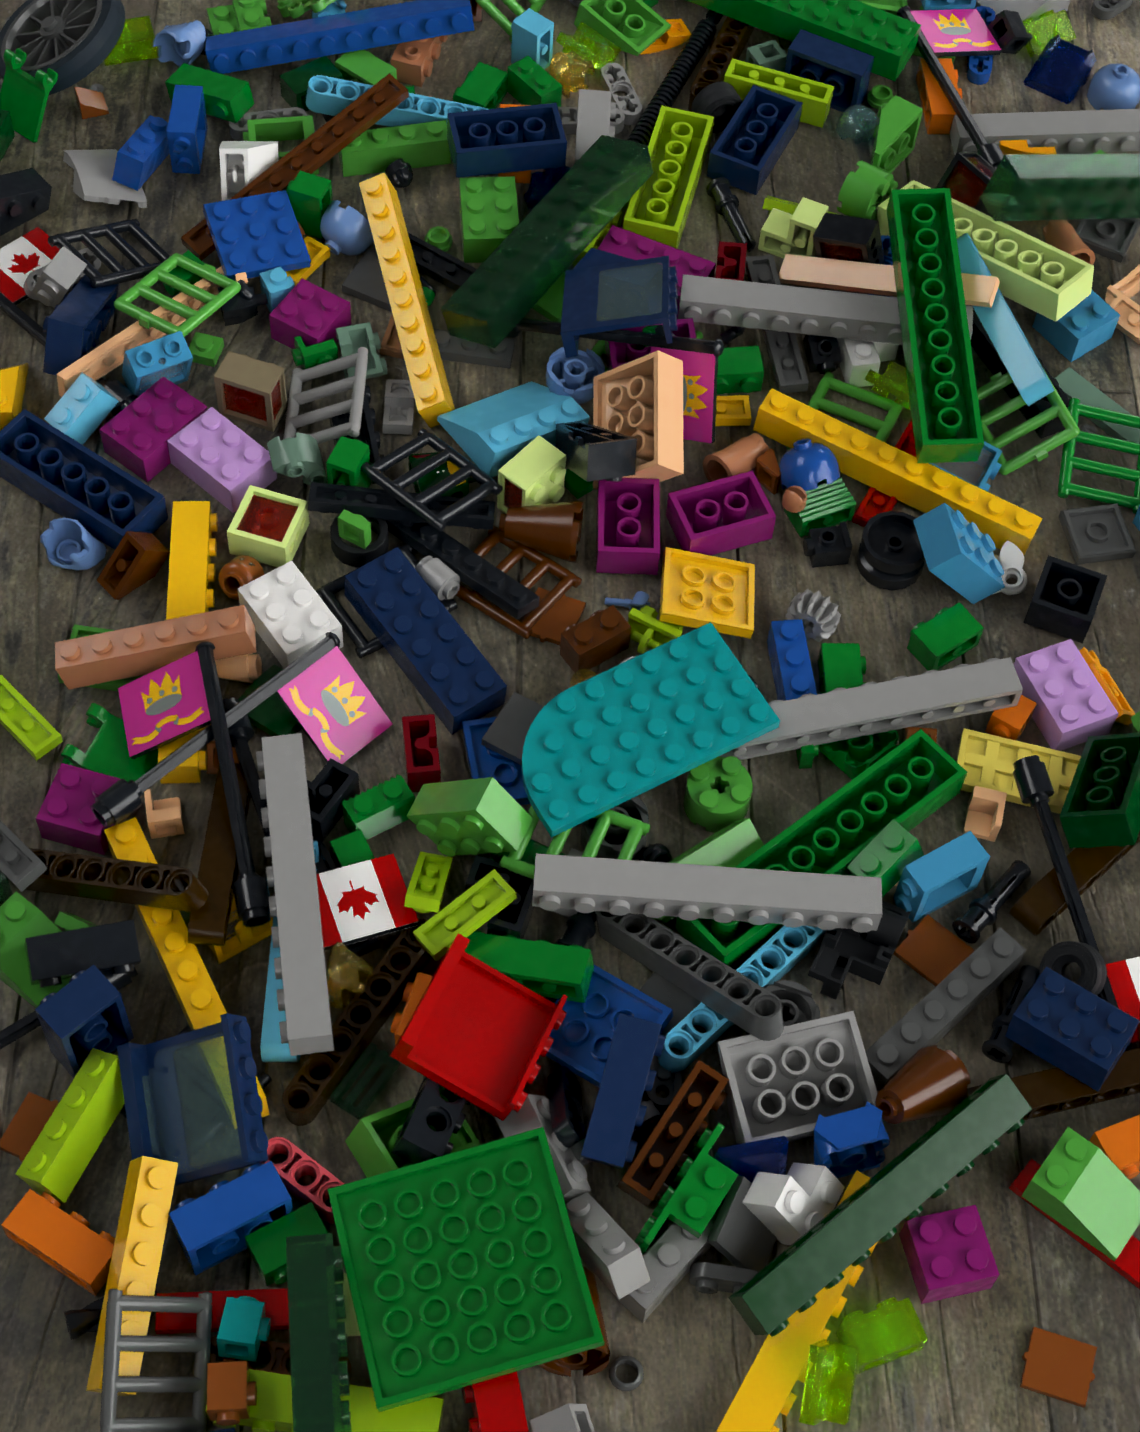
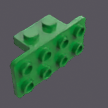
M718 1123L714 1131L706 1128L651 1214L652 1216L649 1217L634 1242L640 1247L642 1256L667 1218L699 1239L739 1174L708 1154L725 1127L721 1123Z

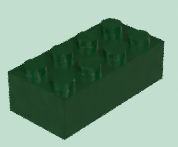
M1140 733L1088 736L1059 816L1069 848L1135 845L1140 831Z

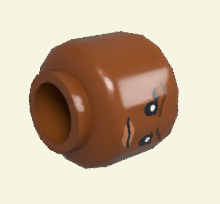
M240 555L221 568L218 582L224 594L231 599L239 600L238 588L265 575L263 567L256 559L248 555Z

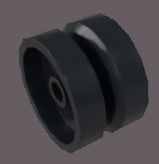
M888 511L877 514L867 522L863 529L856 564L860 574L868 583L880 589L893 591L905 589L917 581L922 573L925 557L913 522L916 519L915 517L905 512Z

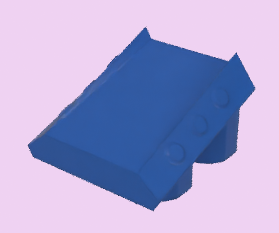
M867 1101L865 1107L827 1117L819 1114L814 1128V1165L826 1166L836 1178L855 1174L856 1170L863 1172L880 1167V1164L885 1160L883 1149L890 1143V1138L882 1121L883 1111Z

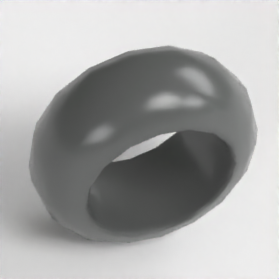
M631 1356L616 1358L609 1369L611 1383L621 1391L636 1389L642 1383L644 1377L641 1363ZM623 1364L631 1365L637 1372V1378L630 1383H624L617 1378L616 1369Z

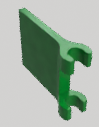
M16 48L15 53L6 49L3 56L6 70L0 92V109L10 111L13 129L34 143L38 141L48 96L58 80V73L51 68L47 69V73L38 69L34 78L21 69L26 61L27 53L19 48Z
M92 703L86 712V715L89 716L86 723L100 729L87 751L84 753L79 748L67 744L61 753V756L64 757L62 763L124 779L126 782L137 780L157 765L158 749L136 759L130 758L123 720L95 703Z

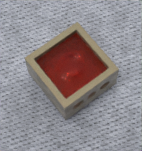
M228 351L214 375L219 413L224 417L274 432L288 406L284 368L274 363L251 358L245 354Z

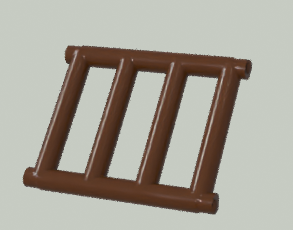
M493 525V530H488V536L473 550L474 553L483 558L500 542L512 549L496 566L504 573H507L522 557L536 564L519 582L529 590L546 572L551 573L561 581L539 602V607L530 611L521 622L498 606L483 599V596L475 590L471 591L461 584L455 596L517 635L528 639L532 634L531 628L572 586L577 588L581 584L582 579L537 550L505 539L504 532H499V528Z

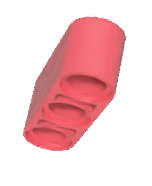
M283 1137L269 1139L267 1162L276 1154H284L288 1157L283 1163H273L288 1193L304 1205L312 1202L321 1219L330 1224H335L332 1208L326 1206L325 1202L329 1199L328 1189L344 1185V1183L289 1140ZM305 1175H311L315 1178V1181L307 1186L297 1183Z

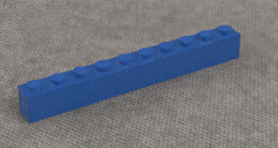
M415 0L206 37L205 52L210 71L225 74L475 30L470 0Z

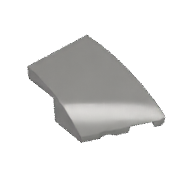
M116 149L64 150L63 161L74 169L73 192L82 200L119 205L121 201H134L138 207L147 208V199L142 187L137 191L112 180L118 152Z

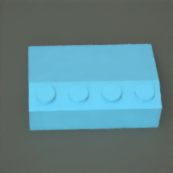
M530 381L441 414L437 417V421L478 468L490 477L498 475V470L538 435L555 446L556 424L575 421L588 423L590 416L572 397L557 395L550 392L548 387Z

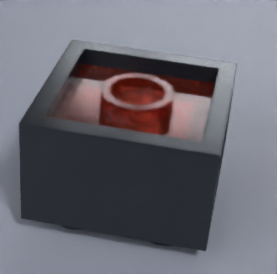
M976 151L956 153L936 188H950L951 198L993 217L1013 183Z
M832 213L824 214L813 235L817 257L884 264L885 260L878 221Z

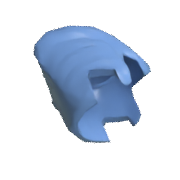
M198 20L178 25H166L162 31L156 34L153 40L152 47H158L159 58L157 59L159 62L173 61L179 67L183 63L190 65L205 47V27Z
M66 517L53 519L49 522V528L40 535V542L46 549L47 558L54 566L72 570H88L105 558L107 550L105 545L94 538L78 520Z

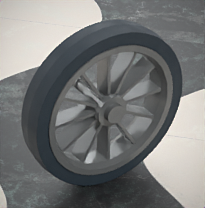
M27 0L13 13L0 32L1 78L4 79L6 70L3 58L5 50L9 49L15 53L16 48H19L27 53L26 61L21 69L34 78L38 69L47 73V69L51 68L58 73V80L49 95L76 84L95 70L106 59L118 42L125 24V9L120 0Z

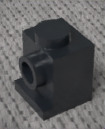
M1001 11L987 26L1001 48L1000 53L1017 54L1033 38L1030 33H1027L1019 13L1015 11Z
M805 335L802 341L809 372L819 371L820 374H825L826 372L835 371L842 361L837 338ZM827 348L828 352H824L822 349Z
M840 522L839 526L809 529L808 537L803 539V550L805 556L810 557L812 568L848 564L852 543L846 522Z

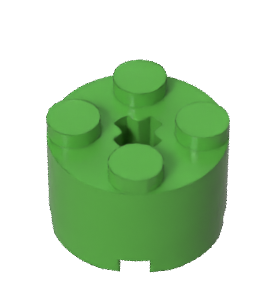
M861 160L856 164L859 166L856 172L850 171L841 187L838 201L842 202V207H837V211L846 216L877 221L878 205L890 197L891 190L897 189L898 182L894 180L893 174Z
M718 756L690 770L683 802L684 810L689 820L695 825L698 823L706 827V831L716 833L733 821L744 819L749 808L753 790L750 774L742 766L741 761L733 756Z

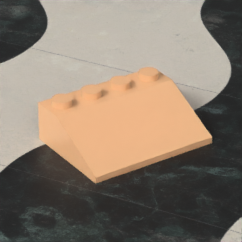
M659 350L593 377V425L637 439L635 475L623 476L622 478L659 479V482L684 474L683 361ZM598 480L593 481L594 489H598Z

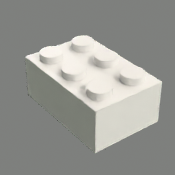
M292 560L238 588L240 605H245L255 625L256 632L283 668L324 639L327 632L337 635L340 640L339 649L344 647L342 625Z

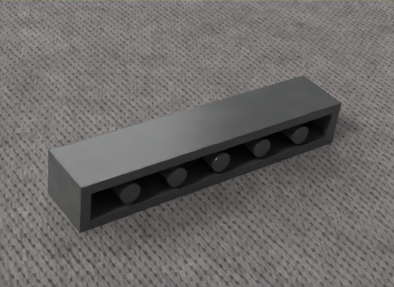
M1000 927L866 1050L877 1093L920 1049L936 1045L1018 968L1026 949Z

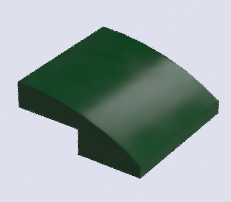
M275 664L272 665L248 687L238 700H243L283 669ZM276 692L247 713L251 724L270 736L296 734L302 729Z

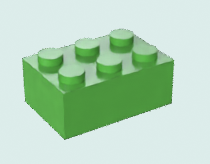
M515 176L459 178L464 262H511L520 254L521 240Z
M493 777L423 784L407 814V817L416 825V829L431 839L437 845L439 852L449 857L518 851L533 820L532 816Z

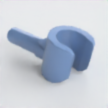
M637 591L633 599L606 597L605 605L629 608L630 611L632 608L640 610L645 605L650 606V602H647L649 594Z

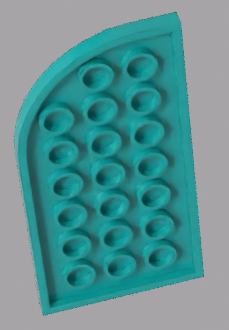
M710 622L580 682L551 699L537 714L525 738L521 764L524 789L531 806L552 838L778 728L780 719Z

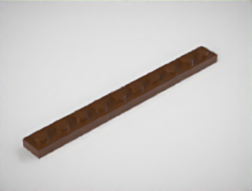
M389 73L229 200L283 190L287 191L289 182L296 178L300 170L312 174L408 98V89ZM206 219L202 220L181 237L182 244L201 261L216 250Z

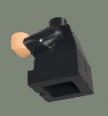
M246 272L235 274V280L240 283L241 290L220 307L225 326L240 324L258 315L257 306L268 304L266 293L255 294L253 287L246 285L248 283ZM218 287V293H220L224 288Z

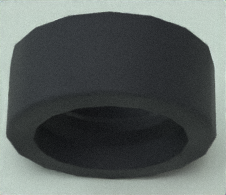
M338 516L335 517L330 528L331 549L335 557L346 565L361 567L385 554L389 548L388 525L384 519L365 517L371 522V530L378 534V539L371 545H368L366 549L347 545L342 541L338 531Z

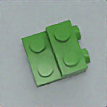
M232 0V5L207 8V17L213 36L272 26L270 16L264 17V15H267L265 0Z

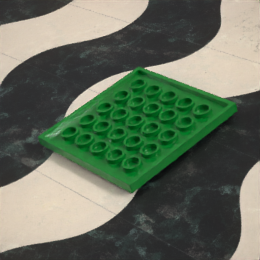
M544 1127L328 1189L374 1398L379 1412L605 1345Z

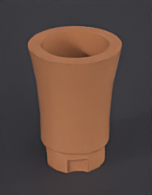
M1054 218L1043 228V235L1047 244L1089 264H1094V252L1083 242L1066 219Z
M757 433L741 437L722 450L707 455L703 460L704 473L708 481L712 482L749 472L755 468L757 458L768 451L769 447L764 442L763 437Z

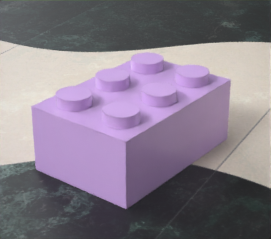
M213 407L209 408L167 440L171 464L232 513L238 510L249 485L265 489L277 479V472L273 471L269 451Z
M1072 639L1015 659L1014 667L1023 688L1021 695L1037 703L1032 718L1051 749L1062 751L1087 742L1088 736L1109 734L1119 713Z

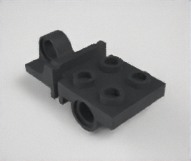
M882 900L883 915L877 931L871 930L860 933L853 929L845 928L827 930L808 973V976L824 982L820 993L836 1000L848 972L880 985L910 912H906L904 909Z

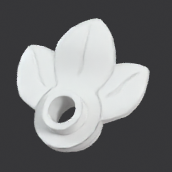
M1006 541L1001 548L999 556L994 554L1004 570V575L1001 577L1005 588L996 593L1002 592L1007 595H1016L1022 592L1027 585V575L1022 569L1024 555L1014 543ZM1009 578H1014L1017 580V582L1012 585L1006 583V581Z

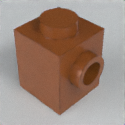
M247 1361L207 1363V1413L210 1421L216 1420L218 1425L230 1426L239 1424L240 1419H249L250 1406H256L257 1385L256 1381H250V1370Z

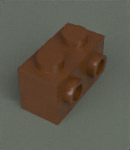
M614 605L605 610H598L585 621L579 624H572L561 633L560 655L574 673L579 676L628 649L631 626Z

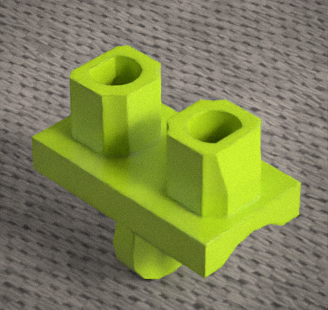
M648 605L643 606L640 610L632 608L628 614V623L631 626L630 638L639 643L637 648L639 654H643L649 649H654L682 636L684 626L671 623L665 624L657 620L658 613L656 609Z

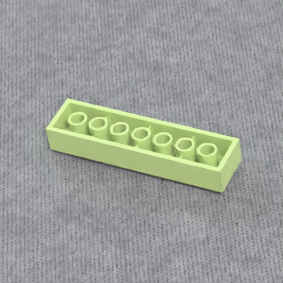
M912 180L901 189H929L930 187ZM888 198L877 207V221L879 222L880 234L890 236L887 219ZM951 198L956 238L968 233L991 275L998 277L1000 281L998 288L1003 296L1057 322L1091 294L1094 265Z

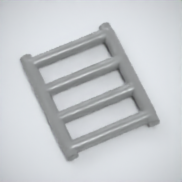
M360 347L355 354L308 369H293L283 439L296 437V429L348 412H350L349 422L308 435L316 439L318 444L340 438L341 436H359L368 364L367 348ZM355 366L354 376L301 392L303 382ZM353 389L352 399L298 415L299 406Z

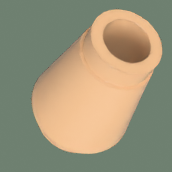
M251 653L215 660L218 678L253 683L254 680L262 675V661L259 654Z

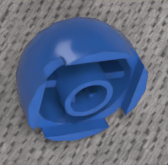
M802 439L794 442V448L786 451L779 464L780 482L783 490L785 488L788 489L790 486H800L805 491L818 488V482L826 479L828 485L837 480L841 475L834 453L821 443H811V439Z

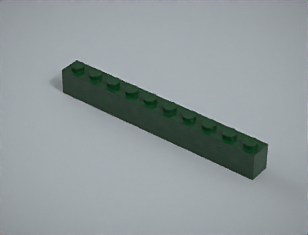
M1007 1074L987 1080L729 1297L754 1335L770 1334L772 1337L783 1331L789 1325L787 1319L796 1311L801 1313L811 1307L817 1301L814 1295L824 1287L825 1289H830L844 1278L842 1272L851 1264L856 1266L866 1260L871 1254L868 1250L876 1242L881 1244L893 1237L897 1232L895 1228L897 1224L903 1219L909 1221L916 1217L924 1209L921 1205L929 1197L934 1199L943 1194L949 1188L947 1182L955 1175L960 1177L970 1171L975 1165L972 1160L979 1154L986 1155L993 1151L1000 1144L998 1141L1000 1136L1005 1132L1007 1134L1014 1132L1025 1123L1023 1117L1032 1108Z

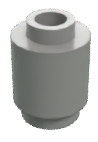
M426 556L415 567L416 571L439 600L451 599L459 591L460 576L439 558Z

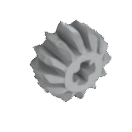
M806 589L803 593L799 592L797 596L793 597L785 617L788 620L802 619L806 640L809 641L813 638L815 641L820 642L822 639H828L833 635L840 622L841 614L837 611L839 605L830 602V596H822L819 590L813 593L811 590Z

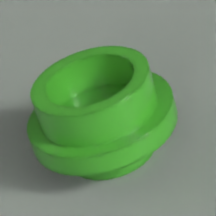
M876 85L869 91L867 101L875 109H880L883 103H888L894 96L891 88L888 86Z
M441 226L431 228L425 236V242L444 252L449 250L453 243L449 231Z

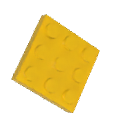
M665 547L662 557L659 621L692 628H699L711 622L718 633L751 639L754 632L755 564Z

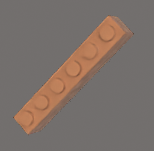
M239 605L55 642V670L69 690L149 674L195 652L196 646L205 641L214 644L215 649L213 653L215 660L256 653L255 625L245 605Z

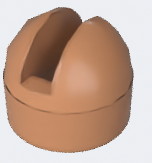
M790 486L785 490L782 505L787 511L797 513L806 507L807 494L802 487Z

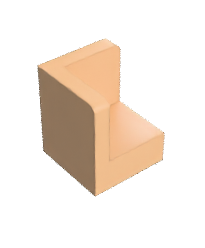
M974 786L968 801L963 834L971 831L976 838L995 842L1002 826L1007 793Z
M147 789L144 791L147 823L151 839L185 834L180 798L174 797L153 801L151 790Z

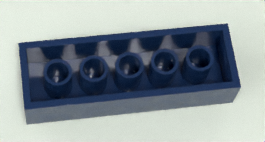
M26 409L0 431V477L62 517L78 520L92 536L114 550L127 531L153 534L168 519L165 496Z
M398 547L345 576V597L452 735L462 729V721L480 719L504 704L507 685Z

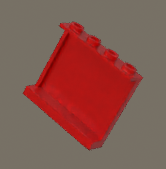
M458 933L447 949L390 1056L504 1121L512 1110L518 1113L524 1104L528 1093L523 1091L526 1083L530 1085L533 1083L540 1071L541 1065L536 1062L539 1056L545 1057L554 1041V1038L549 1035L552 1029L558 1030L567 1014L562 1008L568 996L563 994L555 1004L466 953L465 949L470 940Z

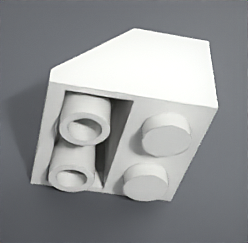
M278 141L221 142L219 157L222 201L232 198L279 161Z

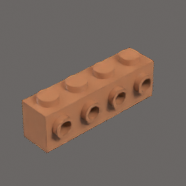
M448 35L398 43L391 57V65L397 68V80L422 87L425 78L430 77L434 59L438 60L441 44L447 41Z

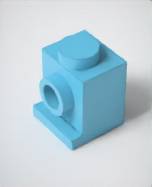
M282 267L260 273L261 293H266L268 300L266 305L271 313L295 287L291 276L287 277V273Z

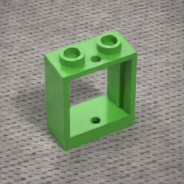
M313 115L247 120L248 131L243 132V140H305L315 132ZM290 151L279 152V160ZM318 168L316 171H314L312 174H313V175L319 174V168Z

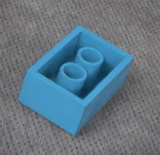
M943 503L913 520L929 571L969 602L975 604L1005 588L1001 577L1004 575V570L994 556L993 551L996 547L989 534L986 533L984 535L980 532L974 522L969 523L959 510L955 511L949 505Z

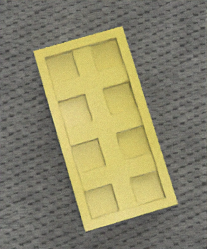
M963 728L956 762L967 771L961 788L962 791L972 793L974 786L1007 793L1006 801L1031 807L1030 803H1022L1013 776V771L1015 770L1013 764L1024 757L1039 756L1040 762L1045 763L1054 789V794L1049 797V807L1051 812L1060 814L1081 756Z

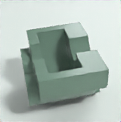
M370 322L336 328V338L338 339L341 351L339 354L340 358L358 352V348L365 347L368 349L366 379L383 376L388 373L385 358H380L376 351L381 349L378 332L373 333ZM355 366L343 370L345 378L354 376Z
M298 432L295 433L296 437L280 440V437L277 436L267 442L273 471L292 478L303 475V483L310 486L311 482L327 483L321 451L317 440L312 436Z

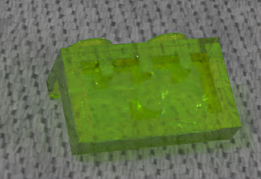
M825 1339L810 1345L799 1418L800 1423L814 1426L824 1420L841 1425L849 1422L859 1348Z

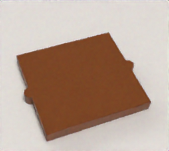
M538 587L535 594L540 597L539 602L550 591ZM564 594L531 628V636L539 638L540 642L548 641L560 645L561 633L568 626L578 624L586 607V602L567 597Z
M927 914L914 930H908L907 938L898 946L893 954L936 987L975 950Z
M28 1092L0 1139V1150L18 1157L22 1163L57 1107L58 1100L50 1101Z
M1033 1327L1028 1350L1022 1356L1025 1364L1020 1387L1084 1408L1087 1402L1090 1382L1095 1379V1374L1092 1371L1097 1347Z

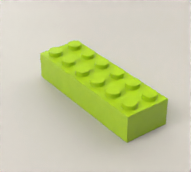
M661 106L624 217L623 229L678 249L711 143L714 116Z

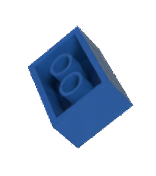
M269 1161L265 1164L257 1163L248 1167L242 1176L230 1182L224 1180L215 1184L209 1189V1193L197 1199L188 1198L176 1205L174 1211L169 1213L176 1238L196 1276L247 1249L245 1236L293 1212L291 1197L272 1161Z

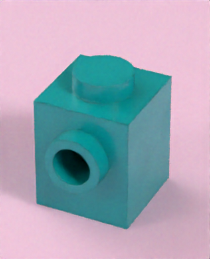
M250 1296L227 1297L217 1335L218 1356L256 1362L261 1341L268 1340L271 1327V1318L265 1315V1302H260Z

